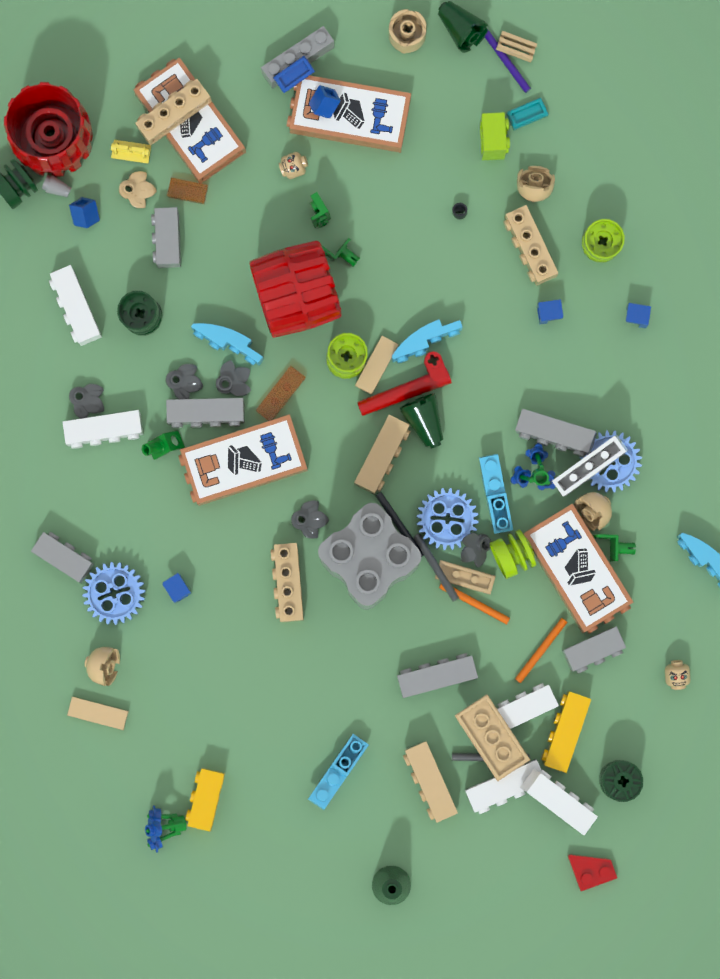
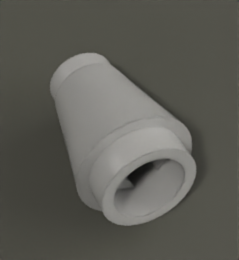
M47 175L42 189L46 191L45 193L68 197L71 187L55 176Z

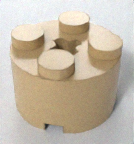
M404 9L393 15L389 24L388 34L392 46L401 53L406 54L418 50L424 44L426 21L419 12Z

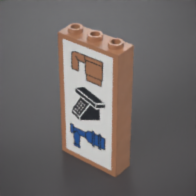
M179 57L177 60L172 59L161 71L156 70L153 72L148 80L139 82L133 90L146 111L150 113L156 104L164 103L168 100L170 94L175 91L179 92L188 81L196 79ZM212 102L165 135L199 184H202L246 153L244 145Z
M310 75L294 86L293 90L296 91L295 98L292 97L290 109H293L292 116H288L287 127H290L291 134L401 153L411 93ZM319 85L335 89L341 100L331 118L315 115L309 105Z
M290 414L181 449V455H178L181 466H185L187 473H184L187 485L191 484L193 489L190 492L193 503L197 502L198 506L308 471Z
M573 503L523 533L528 539L536 559L582 633L587 631L590 634L598 629L597 625L602 621L606 624L615 618L613 615L620 611L623 614L631 609L630 604L634 603Z

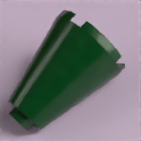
M452 1L444 2L440 5L438 15L457 48L465 53L471 51L469 47L473 44L475 46L479 45L488 32L486 28L488 24Z
M435 393L422 396L400 407L401 413L426 447L430 446L432 449L441 445L440 441L443 440Z
M386 866L375 874L372 881V890L380 902L386 905H397L408 897L411 890V881L403 869L397 866ZM390 886H395L396 888L394 891L388 890Z

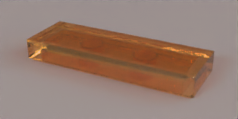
M290 366L256 409V412L268 421L273 420L306 377Z

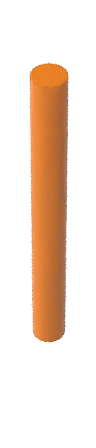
M441 584L439 588L446 592L443 585ZM454 588L460 600L506 625L509 622L510 617Z
M563 618L559 620L516 676V681L522 683L568 623Z

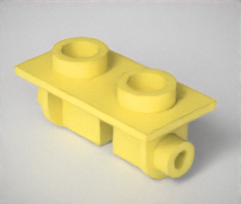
M114 140L111 144V158L148 164L151 146Z

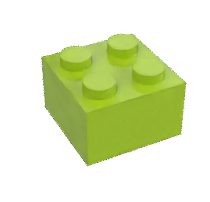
M505 112L482 113L480 139L482 160L505 159L506 153H509L510 138L506 137L509 130V120L505 118Z

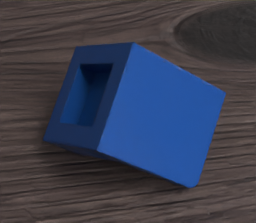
M319 85L309 105L315 115L331 118L341 100L335 89Z
M81 197L69 204L75 226L89 228L100 221L95 200Z
M561 299L539 302L537 304L539 325L547 324L551 320L563 319Z
M628 303L626 307V322L639 324L640 328H647L651 306Z
M179 573L162 583L175 604L192 594Z

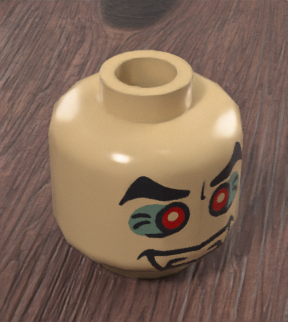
M298 152L283 156L279 163L283 177L288 179L304 175L306 167H308L306 157L301 156Z
M673 660L671 664L665 667V682L673 690L685 689L686 685L691 681L690 667L687 664H683L682 660Z

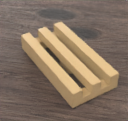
M502 31L496 50L531 63L537 43ZM503 43L505 45L511 46L512 48L503 46L501 44ZM517 50H521V51L527 52V53H529V55H528V54H525V53H522V52H520V51H517Z

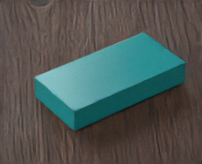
M541 98L506 112L513 130H517L549 115Z

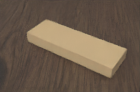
M381 336L355 387L372 395L399 344Z
M440 560L439 566L451 584L491 594L496 576Z
M72 697L67 716L124 730L129 711Z

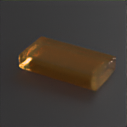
M171 178L167 197L205 205L208 185Z

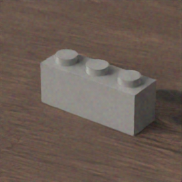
M154 208L155 214H151L152 226H155V233H152V243L156 244V251H153V263H156L158 268L181 267L178 208Z
M43 532L31 552L82 584L94 565L90 562L92 558L83 552L81 555L74 552L75 547L67 542L65 544L58 541L60 537L52 532H49V534Z
M616 626L562 650L571 672L577 671V673H581L587 670V665L594 663L596 666L605 662V657L612 655L614 658L622 654V649H625L626 646Z

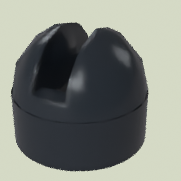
M456 203L452 208L453 216L458 220L464 219L467 215V206L463 203Z

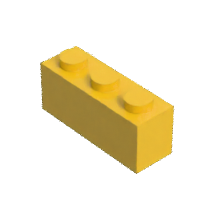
M202 768L201 772L197 771L195 783H198L196 791H192L190 802H193L192 809H188L185 818L188 821L187 826L209 832L212 830L225 773Z

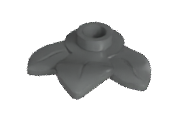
M231 360L224 363L220 369V377L216 380L217 390L223 394L232 393L235 396L248 394L251 389L245 382H247L250 376V369L245 367L235 368ZM224 381L229 382L227 388L222 387Z
M184 364L178 370L167 374L166 384L169 388L173 389L176 398L189 399V392H197L203 388L201 380L194 376L197 370L196 365ZM174 376L179 379L178 383L173 382L172 378Z
M88 384L84 388H73L69 393V400L74 405L75 415L83 419L88 417L89 412H103L104 406L98 397L104 389L96 384ZM76 393L82 394L81 400L76 399Z
M315 500L305 502L301 509L293 513L291 517L293 527L301 530L305 537L311 539L318 538L317 529L329 522V518L324 513L318 511L319 502ZM299 516L304 518L303 523L298 521Z
M469 533L462 540L465 547L461 552V561L465 563L474 561L476 567L479 568L487 558L486 552L490 550L489 543L492 541L486 534L477 535L476 533Z

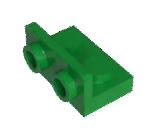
M316 192L311 195L312 202H310V205L315 213L311 217L314 228L318 226L322 228L329 223L328 220L331 217L328 209Z

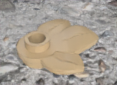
M143 171L132 173L129 179L123 181L119 186L120 195L128 199L135 208H145V199L152 197L157 192L151 183L146 182L147 173ZM125 187H131L132 191H126Z

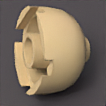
M529 166L528 170L523 171L521 169L517 174V190L526 200L531 202L543 201L553 192L555 175L553 174L552 176L549 173V169L541 166Z
M589 492L579 497L574 503V507L577 511L579 510L582 520L590 530L598 529L600 531L609 523L612 517L611 502L602 494Z
M99 647L92 651L86 657L84 664L88 677L97 684L110 686L118 671H114L116 663L120 664V653L117 649L111 647Z

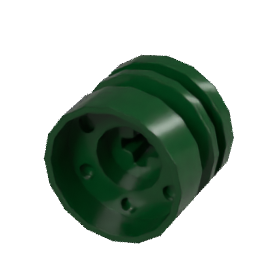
M13 158L10 162L14 169L11 170L5 164L4 168L7 174L4 176L0 172V194L9 206L15 209L22 203L19 195L21 192L30 197L31 195L26 188L30 187L34 193L38 189L26 168Z
M129 292L121 298L118 304L117 315L120 322L136 335H149L155 332L162 322L160 305L146 292ZM141 311L144 313V317L142 319L140 318L139 314Z
M614 760L602 768L599 775V785L607 797L618 802H628L640 794L643 788V776L635 764L624 760ZM621 776L627 779V782L624 783L623 787L621 784H618V780H621Z

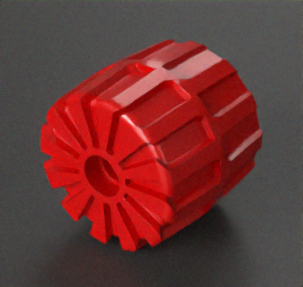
M40 82V84L34 86L28 85L22 88L21 92L15 98H11L8 103L7 115L4 116L7 140L14 155L24 166L30 167L36 174L43 177L45 172L56 178L63 177L64 171L68 169L70 172H74L82 166L80 160L82 158L87 159L92 149L93 132L84 106L67 88L54 86L49 82ZM55 130L54 135L46 136L47 132Z
M319 241L286 247L249 262L262 310L273 338L312 329L341 317L342 312L338 294L335 290V283L330 275V267Z

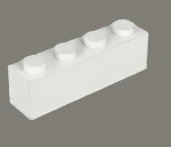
M69 265L50 273V286L59 295V297H56L60 308L64 307L66 314L63 316L67 325L71 324L73 331L70 333L74 342H78L83 346L102 338L72 266Z
M139 410L63 421L65 443L67 446H71V449L82 448V444L90 443V446L101 445V441L109 440V443L120 442V438L128 437V440L139 439V435H144Z
M615 435L552 482L564 497L621 457L628 449L618 435Z
M541 683L533 687L534 691L526 694V691L516 695V700L510 703L508 700L497 704L499 707L497 710L510 729L559 706L549 685L544 686Z
M535 759L525 763L499 781L493 777L466 789L465 792L473 811L482 814L489 811V806L496 804L500 806L508 802L507 798L514 796L516 799L525 795V791L520 787L533 769L541 772L538 761Z
M533 769L520 788L578 832L585 835L598 817L593 813L594 808L586 802L583 805L579 803L580 798L573 792L566 793L564 791L566 787L557 780L553 783L550 780L552 776L544 770L538 772L536 769Z

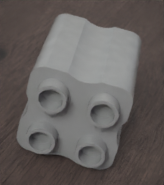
M368 503L353 515L347 527L331 534L320 544L318 549L322 565L333 577L338 578L345 584L349 596L360 608L365 610L372 609L381 602L394 584L406 580L416 571L421 561L419 549L408 537L401 535L395 529L391 517L376 503Z

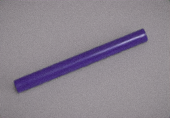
M488 30L485 39L522 90L527 93L531 89L506 53L496 50L498 42Z

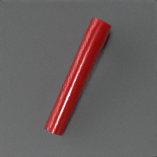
M434 351L426 355L424 365L428 374L358 401L357 404L361 415L373 413L451 384V378L441 355ZM430 356L438 359L435 366L432 363H428Z

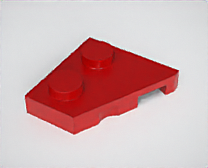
M567 855L580 891L617 879L610 859Z

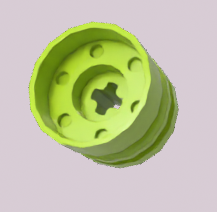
M600 219L593 222L582 237V248L585 255L595 262L604 263L612 260L623 248L624 232L618 223L610 219ZM600 239H601V240H604V239L606 240V243H605L604 245H603V244H601V245L598 244V242H599Z
M342 333L337 335L330 342L327 350L326 363L329 370L335 376L342 379H351L358 376L366 364L368 357L367 346L355 334ZM345 355H349L348 362L344 361L343 357Z
M520 529L515 531L517 540L514 539L511 533L508 534L509 544L507 545L502 538L489 543L494 558L505 579L518 574L516 566L518 564L524 571L528 570L525 561L528 562L531 568L536 566L534 551Z

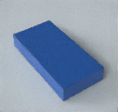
M302 56L275 75L273 79L282 92L285 93L315 71L306 57Z

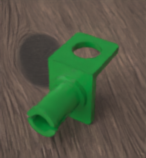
M350 238L346 239L335 255L321 245L325 255L332 261L336 260L337 257H341L354 267L360 257L347 248V244L351 240Z
M176 430L163 433L148 443L143 444L142 453L145 456L151 454L155 460L171 451L183 449L185 446L179 431ZM172 436H174L177 439V446L172 443Z
M592 535L594 539H610V562L618 561V554L634 555L636 549H628L636 547V544L634 542H619V535Z

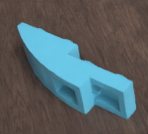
M439 319L425 325L403 341L393 353L392 362L402 363L409 360L408 357L410 356L420 357L425 355L426 351L429 350L428 342L434 344L441 341V338L448 335L451 338L459 335V331H462L463 328L461 321L442 326Z
M196 323L191 326L196 337L201 340L203 338L210 341L209 345L217 351L219 348L224 351L229 345V350L237 355L239 353L245 356L244 359L251 365L256 363L260 366L264 360L263 356L249 348L252 340L241 333L213 324Z
M498 454L479 457L481 476L494 534L512 531V520Z
M679 534L677 536L679 539L677 543L683 550L686 549L688 551L692 564L694 566L698 565V567L706 564L708 566L706 570L712 577L715 576L717 578L720 588V554L703 541L691 535Z
M353 734L308 800L322 810H325L369 744Z

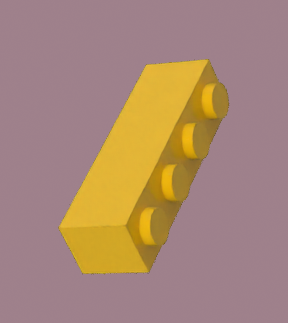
M570 691L567 692V695L563 694L560 705H562L561 712H557L554 719V724H556L555 730L550 731L547 742H550L548 750L544 749L541 760L544 761L543 765L567 773L591 702L590 698Z

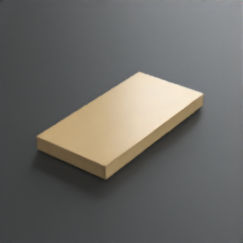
M487 694L454 715L497 781L530 761Z

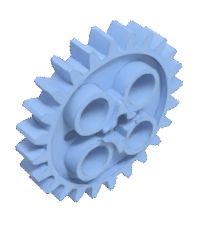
M607 430L605 436H602L599 432V438L595 439L591 452L614 437L616 431L614 430L613 434L609 435ZM623 432L619 438L628 449L623 455H627L630 458V462L622 465L618 458L614 461L615 465H609L603 475H600V472L590 478L593 480L591 486L597 483L598 490L603 486L606 493L609 488H612L615 493L616 487L623 491V484L630 487L629 480L636 481L633 474H640L636 468L642 467L640 463H637L642 457L636 456L640 449L633 448L636 442L629 443L630 436L623 439ZM615 470L618 473V477L615 480L608 479V471Z
M442 488L441 494H438L435 490L434 497L428 494L427 498L429 501L422 500V504L425 507L418 508L422 514L416 516L421 519L417 526L423 527L419 530V533L425 532L423 540L430 538L429 545L435 542L436 549L443 545V550H446L447 545H449L451 550H453L454 544L461 548L463 538L470 531H477L473 524L479 523V521L474 520L478 513L472 512L476 505H469L472 499L466 501V494L459 496V490L452 494L451 488L448 493H445V490ZM434 505H443L444 512L441 514L435 513ZM453 507H462L463 514L460 516L455 515L452 510ZM446 514H448L451 519H464V522L450 521L449 524H445V520H432L430 517L445 518ZM434 523H440L442 531L435 533L431 526ZM459 525L461 533L454 535L451 532V527Z
M111 562L110 568L106 564H103V570L96 567V575L90 572L92 580L86 579L85 581L89 583V586L83 587L88 593L82 596L88 598L84 602L85 605H90L87 611H95L92 616L93 618L100 615V622L106 618V624H110L111 620H113L114 624L117 625L118 619L125 623V617L132 620L131 613L138 615L136 607H143L139 604V601H144L145 598L140 595L146 591L140 589L144 585L143 582L138 583L141 576H133L136 570L133 569L128 572V565L122 569V563H118L117 567H115L114 563ZM123 576L125 583L123 586L118 587L115 580L117 577ZM101 582H104L107 586L106 591L103 593H99L97 590V586ZM130 587V590L116 594L117 598L109 596L98 600L100 596L111 594L112 589L119 591ZM125 594L131 596V602L127 605H124L121 601ZM110 600L113 603V607L110 611H105L103 604Z

